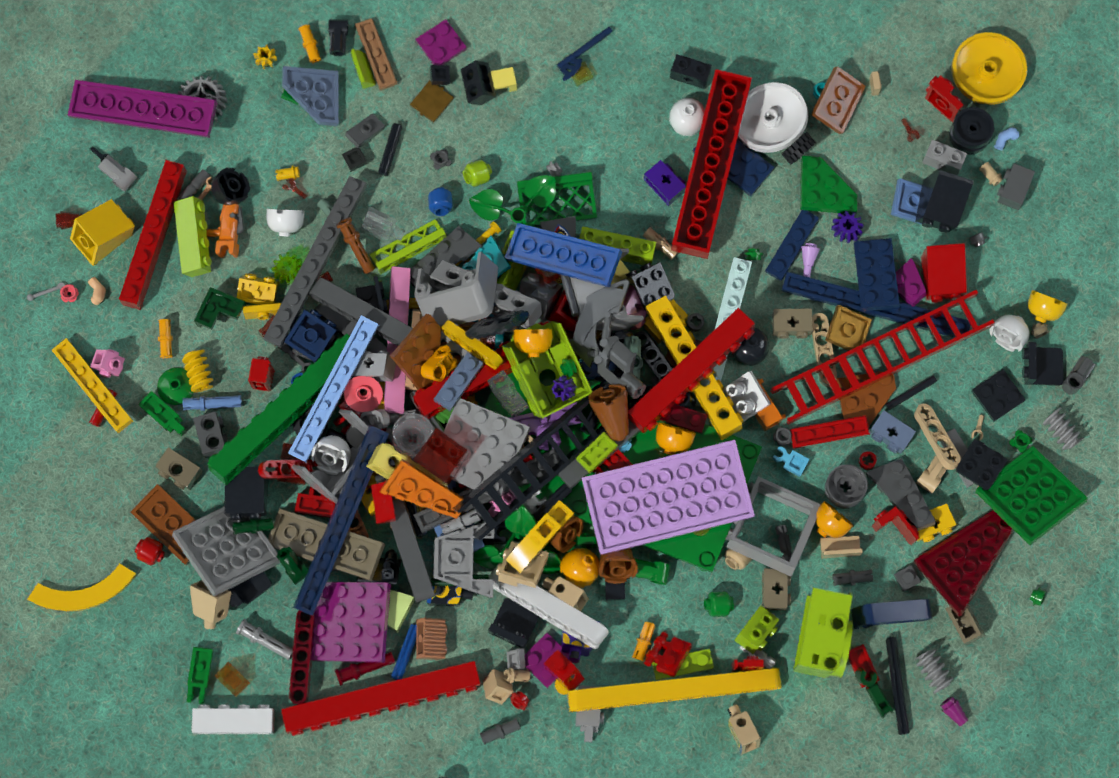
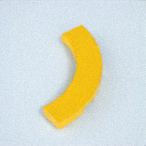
M119 563L116 569L104 580L82 590L59 591L37 583L27 600L51 610L65 612L87 610L106 603L118 593H121L137 574Z

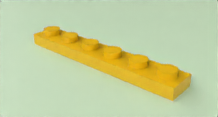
M67 338L52 349V352L118 434L133 422L132 418Z

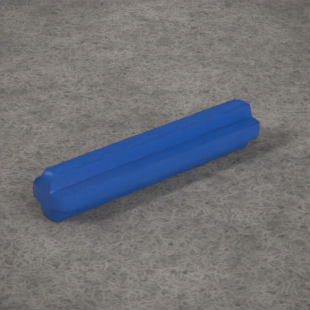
M411 624L391 675L395 680L402 679L414 648L417 636V625Z

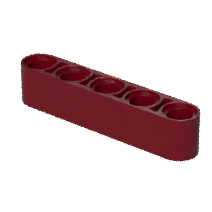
M300 610L296 614L289 698L295 705L307 703L309 699L315 614L311 615V619L308 622H302L301 617L304 612ZM308 632L309 639L305 642L300 641L301 633ZM307 652V659L302 662L298 661L299 653ZM300 671L306 673L303 681L296 680V675ZM298 691L304 693V698L301 701H295L294 695Z

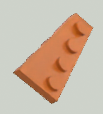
M403 459L398 463L380 490L382 494H388L397 499L433 509L435 512L456 519L460 514L455 512L453 507L464 499Z

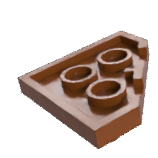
M427 313L390 355L417 390L421 388L427 389L432 386L434 380L423 378L421 367L440 347L441 327L431 314Z
M868 374L855 375L859 383L870 379ZM894 374L839 400L843 419L866 415L869 427L896 389ZM847 377L836 379L842 392L852 387Z

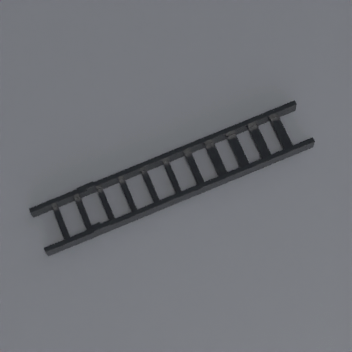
M617 368L613 374L619 379L624 372ZM604 379L591 390L593 392L600 387L603 390L609 389L611 384ZM648 385L640 397L629 401L628 411L653 387ZM589 395L578 401L453 507V510L460 514L471 504L486 524L473 534L476 539H483L511 515L512 512L517 510L572 463L603 432L607 433L603 425L594 430L581 412L589 404ZM575 415H577L591 434L581 443L566 424ZM561 427L576 446L567 455L563 453L552 438V435ZM546 440L561 458L552 468L537 449ZM531 453L546 471L538 480L523 461ZM515 466L531 485L523 493L508 474ZM500 479L503 480L516 498L509 505L505 503L493 487ZM485 492L489 494L501 510L493 518L478 499Z

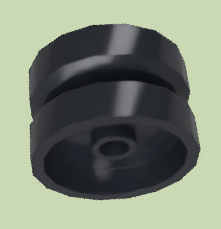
M968 107L961 110L955 117L949 131L951 144L955 149L965 152L967 155L983 151L992 138L994 121L990 114L983 109Z

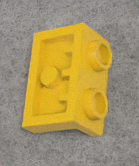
M246 273L239 278L238 299L259 305L275 303L277 287L280 284L279 281H275V278L267 276L264 279L257 278V275Z

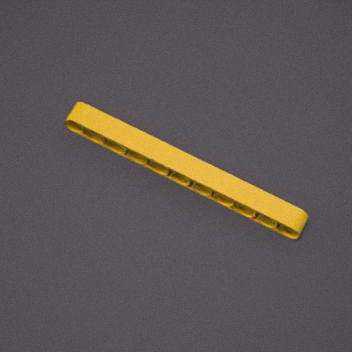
M779 668L572 690L568 691L567 695L569 711L579 712L781 689L782 685Z

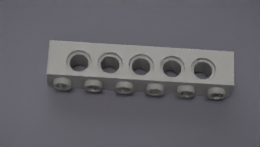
M442 260L430 275L432 288L442 291L461 286L462 278L469 270ZM496 283L494 306L491 314L502 315L505 312L528 311L529 318L521 327L528 328L534 325L542 315L541 302L535 298L525 296L519 291L511 290L502 284Z

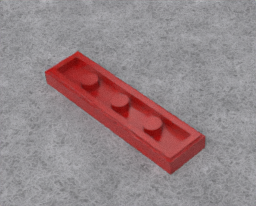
M866 415L790 429L793 449L870 435Z

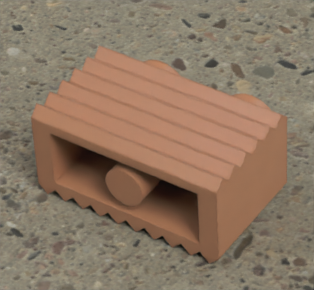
M417 619L416 659H445L447 653V645L445 644L447 625L445 624V619Z

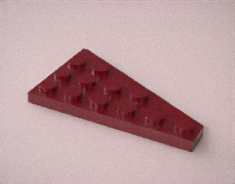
M992 510L914 559L915 565L954 612L961 616L1014 530Z

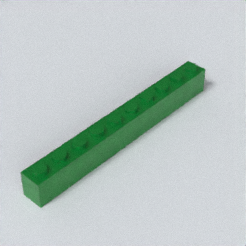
M346 333L343 337L338 338L334 346L329 350H325L320 359L315 363H311L305 373L297 376L291 386L283 389L277 399L269 402L263 412L255 415L248 426L241 428L234 439L227 441L220 452L213 454L207 463L210 472L225 485L229 484L309 409L319 396L350 336Z

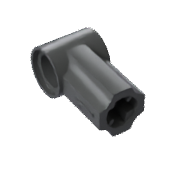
M1083 356L1079 358L1067 378L1063 381L1062 388L1065 393L1073 395L1083 386L1095 366L1091 359ZM1069 381H1074L1077 387H1073Z

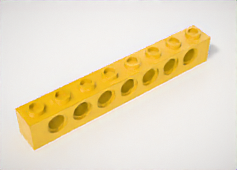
M665 295L647 305L646 313L678 365L689 354L682 353L681 349L687 347L692 352L696 348L694 344L696 340L692 332H687L685 329L686 323L681 315L678 316L675 312L677 308L673 300H668ZM664 316L672 317L669 322L662 320ZM680 332L681 336L675 338L672 336V333ZM713 370L712 374L706 378L710 384L707 386L699 384L693 393L720 439L724 440L742 430V423L744 421L740 413H735L732 406L734 404L731 398L723 393L724 387L719 379L716 380L713 376L715 373ZM711 396H718L720 398L717 402L709 400ZM727 412L729 417L723 419L719 417V414Z

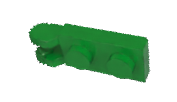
M193 647L187 683L188 703H192L194 698V687L201 688L198 699L199 704L205 703L214 649Z

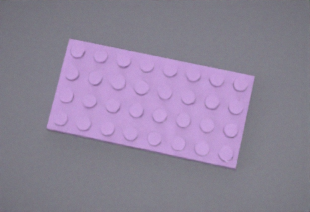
M735 440L582 478L600 555L755 517Z

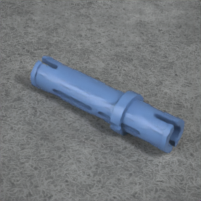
M203 395L197 398H183V410L201 409V411H205V409L242 407L241 395L205 397Z

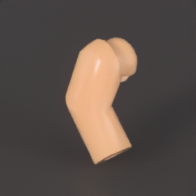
M92 277L88 281V284L94 289L91 302L94 305H99L104 301L106 289L96 277Z

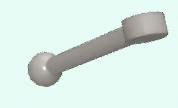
M61 282L56 287L36 294H28L27 300L32 301L36 297L61 290L65 284Z

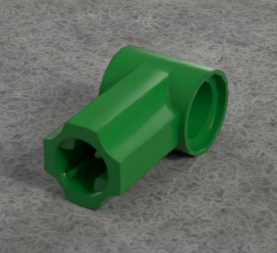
M635 559L638 566V572L635 577L648 579L652 583L667 585L671 565L656 561L652 563Z

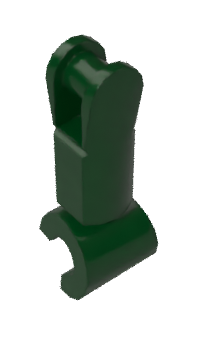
M859 667L855 672V678L859 683L867 686L866 690L883 719L885 718L884 715L894 711L878 682H876L877 673L870 671L868 678L865 679L866 671ZM884 702L885 706L880 708L879 704Z

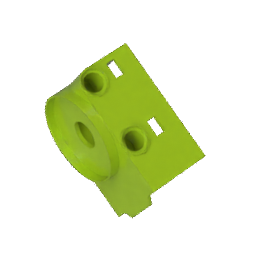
M553 321L545 325L536 323L524 329H552V344L546 352L539 353L540 357H528V353L520 352L515 346L513 335L511 341L502 346L511 365L512 372L527 399L530 410L534 416L545 418L592 393L561 323ZM571 358L576 365L577 373L573 374V377L569 378L567 375L566 377L567 379L573 378L577 388L574 391L575 396L562 401L561 397L555 398L551 389L554 383L550 386L542 385L539 375L543 370L550 369L555 373V380L564 376L560 364H562V359Z
M813 588L812 595L806 597L793 672L822 678L829 676L842 678L848 660L853 630V621L848 620L853 596L850 592L849 594Z

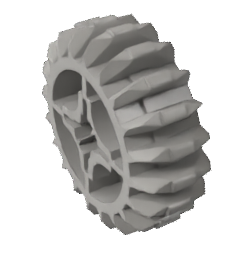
M202 75L199 80L193 76V82L186 80L187 86L181 85L183 91H178L177 94L202 98L203 94L205 99L216 100L217 106L214 120L217 121L216 115H223L221 110L226 109L224 103H227L226 92L222 90V84H218L216 79L211 81L209 76L204 80ZM205 89L213 91L216 94V96H212V94H207L205 92Z

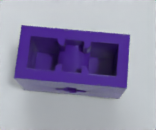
M662 160L644 173L643 180L668 206L685 193V181L680 176L677 177L673 173L672 167L668 163L664 164Z

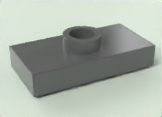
M372 113L348 130L345 136L359 148L383 131L385 125Z

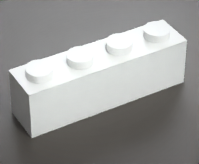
M198 705V709H192V733L274 734L275 710L270 709V705H258V709H250V705H238V709H230V705H218V709H210V705Z

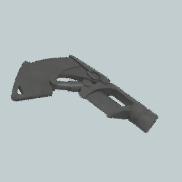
M623 280L611 284L610 288L604 287L586 297L587 303L579 316L573 340L570 339V345L589 368L595 362L598 365L597 372L607 382L624 385L627 393L636 399L646 389V385L633 374L637 353L631 352L619 341L618 336L611 337L610 329L612 315L620 313L630 284L628 280ZM604 320L602 340L600 341V345L604 350L601 352L597 343L596 331L597 325ZM610 360L624 372L620 379L609 371Z

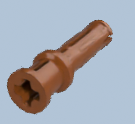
M349 217L338 222L336 227L340 228L344 236V242L349 243L364 274L373 271L375 267L359 239L360 233L355 230L352 218Z

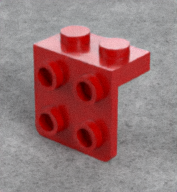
M894 507L889 512L885 509L873 519L875 523L872 527L876 532L892 521L910 545L919 539L917 528L907 522L906 514L903 510H898L897 507Z

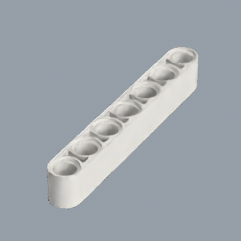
M498 565L489 575V580H493V589L591 648L597 649L609 633L607 628L538 586L533 588L519 583L516 587L499 582L498 575H496Z

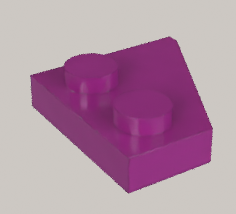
M910 258L896 271L898 295L914 307L927 293L915 263Z

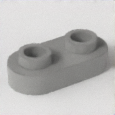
M384 409L363 412L360 416V419L368 427L373 426L378 429H384L389 426L390 416Z

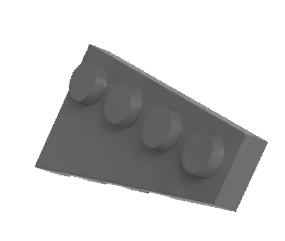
M902 458L866 472L867 477L889 498L893 506L903 510L907 516L906 520L911 525H914L918 531L935 525V519Z

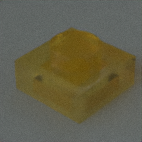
M585 61L582 62L578 72L572 76L576 86L593 79V75Z

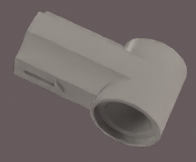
M109 155L98 166L124 192L137 179V176L132 171L122 167Z

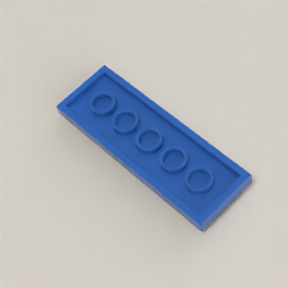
M517 223L505 259L610 288L622 251L617 248Z

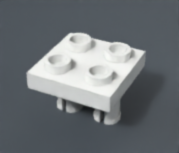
M752 371L747 372L722 390L725 396L731 398L734 404L732 406L735 413H740L743 421L771 405Z

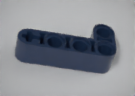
M930 599L871 603L851 609L854 629L933 619Z

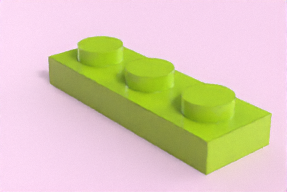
M710 649L688 653L676 676L714 669ZM652 663L656 681L671 678L669 675L658 672L656 670L657 663Z

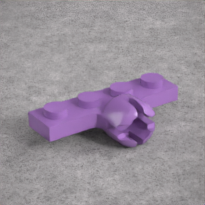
M572 403L545 418L529 413L509 419L531 427L528 435H535L537 437L576 403ZM575 415L566 424L570 426L582 422ZM556 431L552 435V438L555 440L558 446H560L561 439L559 431ZM546 440L542 443L539 449L548 451V441Z

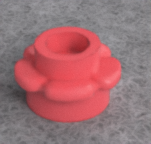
M71 284L63 286L60 290L61 299L64 302H74L79 295L78 289Z

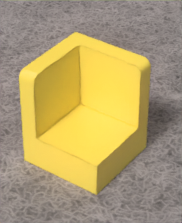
M513 67L491 71L496 90L509 87L510 92L517 91Z

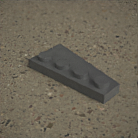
M458 226L410 269V284L416 288L418 269L422 268L427 274L431 275L442 260L453 264L461 260L464 262L470 258V255L479 248H482V245Z

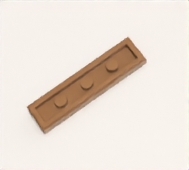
M373 19L356 23L355 27L380 91L398 85Z

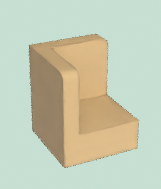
M493 669L482 682L486 699L503 704L513 693L512 684L505 681L504 673Z

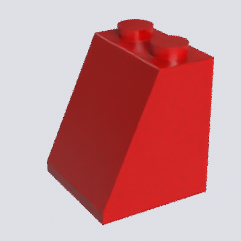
M965 243L926 246L921 255L924 287L927 293L925 296L926 300H931V302L935 303L941 302L943 299L953 301L964 296L967 293Z

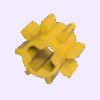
M268 45L262 48L258 47V52L253 54L254 58L257 59L255 61L256 65L261 64L263 69L268 66L273 67V61H277V57L274 55L276 53L275 49L270 50Z

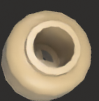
M729 548L725 551V562L734 570L744 569L753 560Z

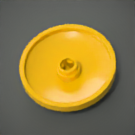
M985 32L967 38L958 47L952 60V76L957 88L967 98L981 104L994 105L1010 100L1019 92L1027 75V63L1020 47L1010 38L998 33Z

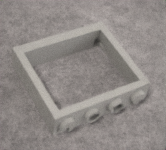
M758 476L755 484L751 482L748 488L751 503H753L757 492L809 515L789 562L738 539V534L745 520L733 522L736 524L734 530L731 528L726 537L729 540L727 548L788 576H792L817 519L816 513L821 504Z

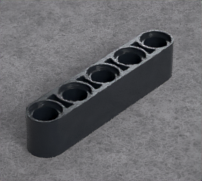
M639 331L634 336H637L641 342L647 339V342L641 345V355L659 381H661L674 368L656 342L646 332ZM657 353L656 358L651 360V356ZM667 367L666 373L661 374L662 369ZM689 391L685 395L686 397L688 396L687 402L684 404L680 403L678 406L688 409L694 408L696 400Z

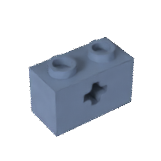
M883 410L869 433L875 441L879 443L882 441L887 444V448L890 451L901 454L916 431ZM891 430L894 431L892 437L888 435Z

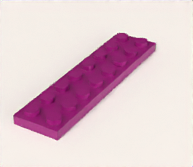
M75 80L67 116L210 138L217 101Z

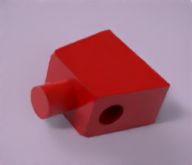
M556 650L544 662V668L568 691L575 690L585 680L578 668L559 650ZM572 675H575L574 678L569 681V678Z

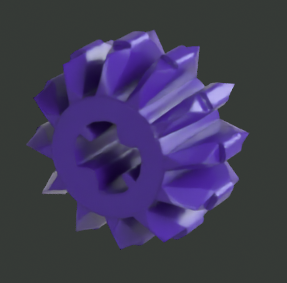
M845 211L844 216L839 213L837 218L833 219L832 223L834 225L831 227V230L836 231L833 235L834 237L840 236V242L844 238L847 243H850L851 239L857 241L858 236L862 235L861 229H863L864 224L859 223L861 217L855 218V212L850 216L848 211ZM845 224L849 225L848 227L851 226L850 230L846 229L847 227L844 228Z

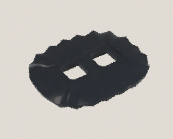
M520 310L510 313L505 312L502 315L497 314L493 317L489 316L487 319H481L473 324L465 334L467 338L473 340L474 338L480 339L481 337L486 338L487 336L512 332L527 322L529 313L528 311Z

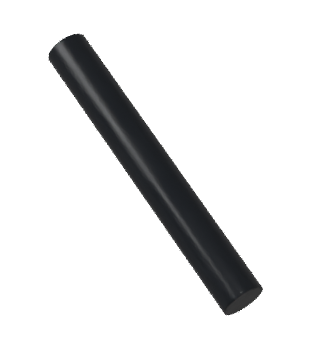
M932 375L886 403L885 407L888 411L936 383L937 379Z

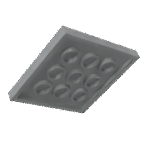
M459 398L453 408L428 470L476 489L522 450L531 427ZM513 469L508 472L510 476L512 474ZM500 479L493 487L502 497L506 484Z
M225 507L172 533L173 538L213 596L280 563L276 557L278 553L262 531H258L256 534L241 533L234 535L232 523L250 521L249 517H242L241 520H230V517L225 515Z

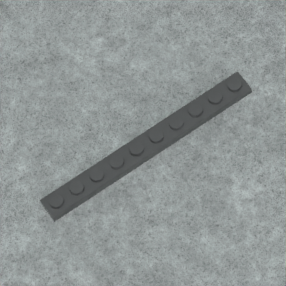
M349 176L264 335V341L282 348L285 339L309 297V292L317 282L342 235L340 228H337L336 224L352 216L367 187L366 182Z

